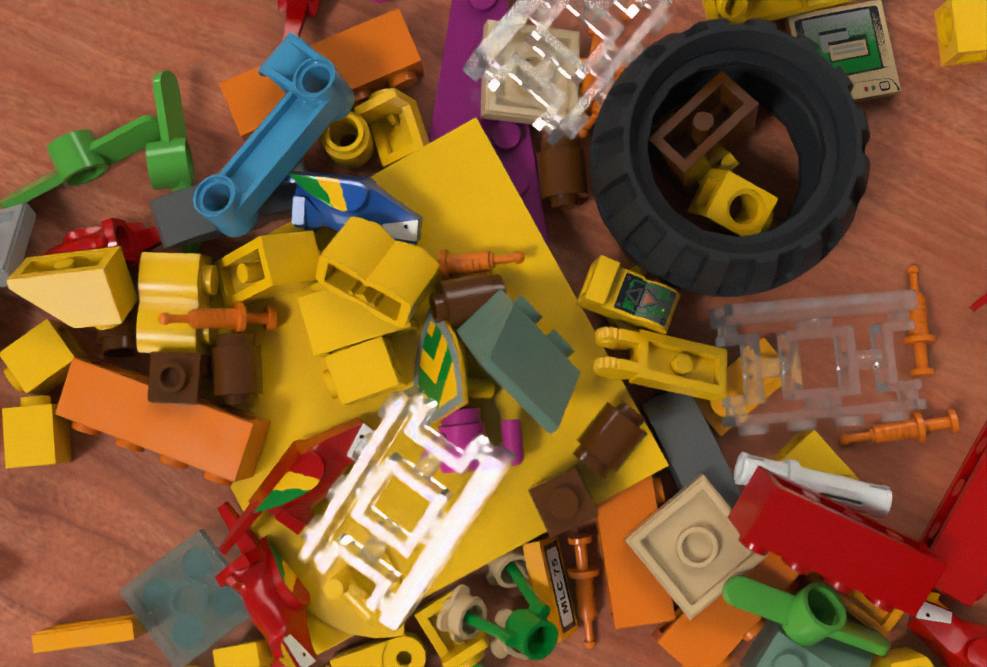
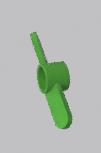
M165 70L157 72L153 77V90L161 140L146 142L145 150L148 173L153 189L172 188L173 193L195 185V172L186 134L179 83L171 71ZM200 242L181 246L182 251L191 254L198 253Z
M152 115L141 116L97 140L93 132L88 129L72 131L56 138L46 148L56 170L7 195L0 201L1 207L4 209L24 204L60 184L66 187H74L99 178L108 171L109 166L145 148L146 142L158 141L161 138L158 118Z
M731 576L723 585L722 594L728 605L781 624L785 633L794 642L802 646H812L824 638L830 637L880 656H885L891 647L890 642L879 632L846 620V609L842 599L834 589L824 583H810L794 595L743 576Z

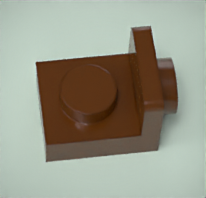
M151 352L148 401L162 404L198 405L201 400L202 378H211L210 356L195 353Z

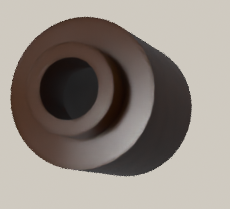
M559 136L541 141V152L536 155L541 201L551 203L552 210H570L580 207V200L587 198L589 191L585 153L583 148H579L578 138Z
M479 272L438 281L436 283V292L429 295L430 310L435 323L448 320L453 330L459 329L500 289L507 294L502 278L499 274L489 276L486 272Z
M255 333L215 335V347L210 348L212 396H223V405L254 404L253 394L263 393L261 346L256 345Z
M623 400L616 407L606 402L578 437L577 441L580 444L573 454L591 470L605 479L612 470L618 472L648 434L640 427L646 419Z

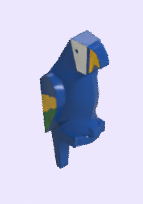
M290 171L283 179L284 182L297 183L295 196H293L291 224L295 227L305 229V231L313 230L316 233L322 226H327L339 232L349 218L353 216L378 223L395 241L417 246V242L421 238L423 217L387 193L371 177Z

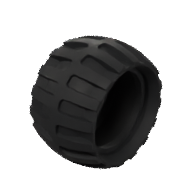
M725 18L697 22L690 29L681 33H670L647 47L625 68L609 90L597 116L590 147V177L596 205L604 225L609 229L626 256L637 266L639 265L657 277L661 282L682 291L711 297H740L762 293L793 281L817 265L838 244L852 224L858 204L866 191L871 166L868 156L865 155V147L870 138L866 113L863 108H856L851 95L854 85L841 66L834 68L827 59L817 52L820 46L803 34L795 38L787 33L776 30L777 24L774 22L754 18L746 20L741 25H730L729 20ZM721 71L726 73L758 103L764 105L786 127L798 155V191L786 219L772 231L741 237L704 231L673 211L653 180L647 150L652 122L671 104L697 94Z

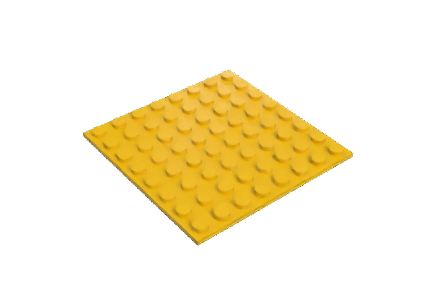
M476 117L372 175L371 178L387 193L423 217L421 238L417 242V246L425 249L436 261L439 258V251L445 249L449 251L450 255L490 251V253H494V256L515 254V251L524 253L525 260L521 264H516V262L495 264V268H492V271L485 272L489 276L494 274L500 275L507 295L513 302L522 295L542 316L535 325L546 336L554 329L575 351L568 359L581 373L559 428L550 435L480 365L465 344L468 377L493 380L495 391L493 397L489 400L468 398V403L461 408L480 407L481 421L485 422L487 447L503 446L502 420L521 419L525 456L523 462L517 466L495 467L469 472L441 473L438 426H441V421L423 433L415 434L413 411V382L416 356L421 332L430 308L429 295L436 292V283L442 281L440 273L437 275L434 287L412 317L416 319L419 329L391 338L407 385L354 405H341L339 398L333 399L323 376V371L329 368L325 358L313 355L297 297L311 293L309 286L297 292L245 305L246 312H262L265 306H274L277 312V325L274 330H265L263 324L246 325L244 333H255L256 345L261 346L263 393L253 394L254 404L229 405L271 421L253 477L233 482V485L230 486L243 512L249 505V499L293 441L313 437L357 417L376 430L383 443L380 457L378 460H375L371 455L363 461L350 464L336 488L313 507L312 512L315 520L312 527L305 526L300 534L297 535L265 510L254 521L251 528L260 540L264 536L270 540L299 579L356 518L377 539L390 556L400 578L405 608L547 532L528 491L532 485L578 465L597 505L669 466L645 421L640 427L648 434L618 472L612 470L605 479L591 470L573 454L580 444L577 441L578 437L606 402L616 407L623 400L639 414L640 412L622 380L608 379L607 377L594 374L593 362L595 359L609 356L602 346L595 344V331L582 307L576 305V296ZM289 222L268 235L305 231V229L295 227ZM322 226L314 233L316 245L321 253L337 235L338 231ZM475 273L452 275V278L461 277V276L470 275V274H475ZM220 286L217 294L211 295L210 308H225ZM230 328L217 329V335L233 334ZM454 330L457 339L463 341L456 330ZM215 343L213 345H209L208 354L203 355L210 356V348H214ZM202 378L201 396L223 403V396H212L211 378ZM307 610V626L312 646L317 655L354 636L325 624Z

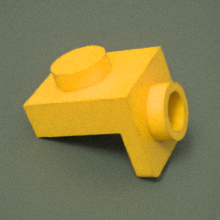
M395 88L378 90L368 97V101L354 108L355 113L359 114L370 125L383 168H387L430 143L416 100Z
M455 585L414 611V616L439 654L443 667H472L484 658L485 653L483 650L490 646L487 634L480 631L474 638L465 639L457 643L451 639L449 631L443 632L437 628L438 615L446 599L452 596L453 590L457 587Z

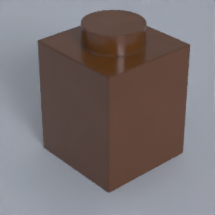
M578 465L532 485L528 489L550 538L599 516V510Z

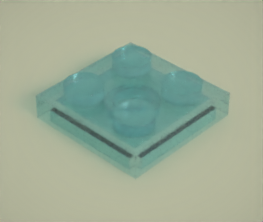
M204 529L198 530L119 590L121 596L173 667L186 666L249 617L242 597L230 586L221 587L215 579V576L229 563L219 552Z

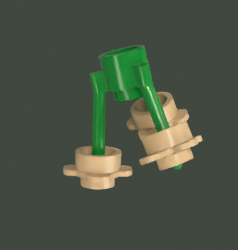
M523 545L489 562V572L486 575V580L492 586L500 585L505 588L517 586L529 603V608L518 609L514 612L508 608H503L496 614V624L486 620L487 608L483 600L478 596H471L469 587L461 584L453 590L452 596L446 599L437 618V628L443 632L449 631L451 639L457 643L465 639L474 638L480 631L495 637L490 644V649L498 658H504L509 654L523 660H541L554 650L558 641L556 626L547 620L551 610L550 607L538 598L527 581L529 574L522 548Z

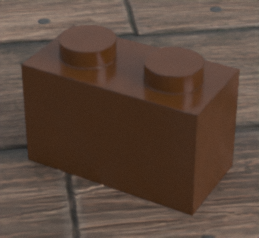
M721 71L649 137L648 155L650 164L678 191L684 194L754 129L759 103L726 73Z

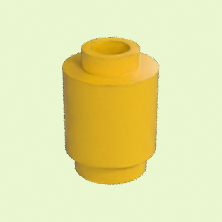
M350 111L344 118L331 122L320 135L321 143L330 159L341 168L356 169L362 167L373 155V136L366 121L355 112ZM356 139L353 144L342 147L346 140Z

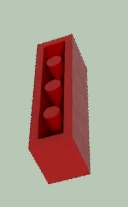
M987 420L919 539L948 565L933 589L952 601L971 608L975 601L980 600L987 593Z
M760 465L756 468L728 515V519L740 534L738 541L750 551L761 556H766L768 551L780 556L787 566L803 575H809L811 571L823 575L824 580L837 590L845 594H851L853 589L863 593L869 602L888 613H892L894 608L915 617L948 566L924 542Z

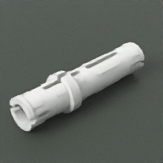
M741 452L735 465L734 480L735 484L747 485L756 468L760 465L858 512L874 515L878 518H885L891 507L892 491L889 486L876 485L801 467L800 463L796 460L785 459L783 462Z

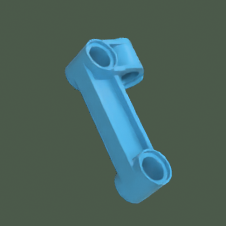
M290 32L257 70L260 76L269 77L286 92L285 96L218 175L205 178L194 192L193 203L197 212L229 237H240L247 234L254 227L258 219V209L329 124L344 118L354 105V92L333 63L316 52L304 40Z

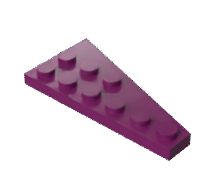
M452 0L429 142H433L476 117L549 248L529 125L481 119L483 25L488 19L511 22L507 0Z

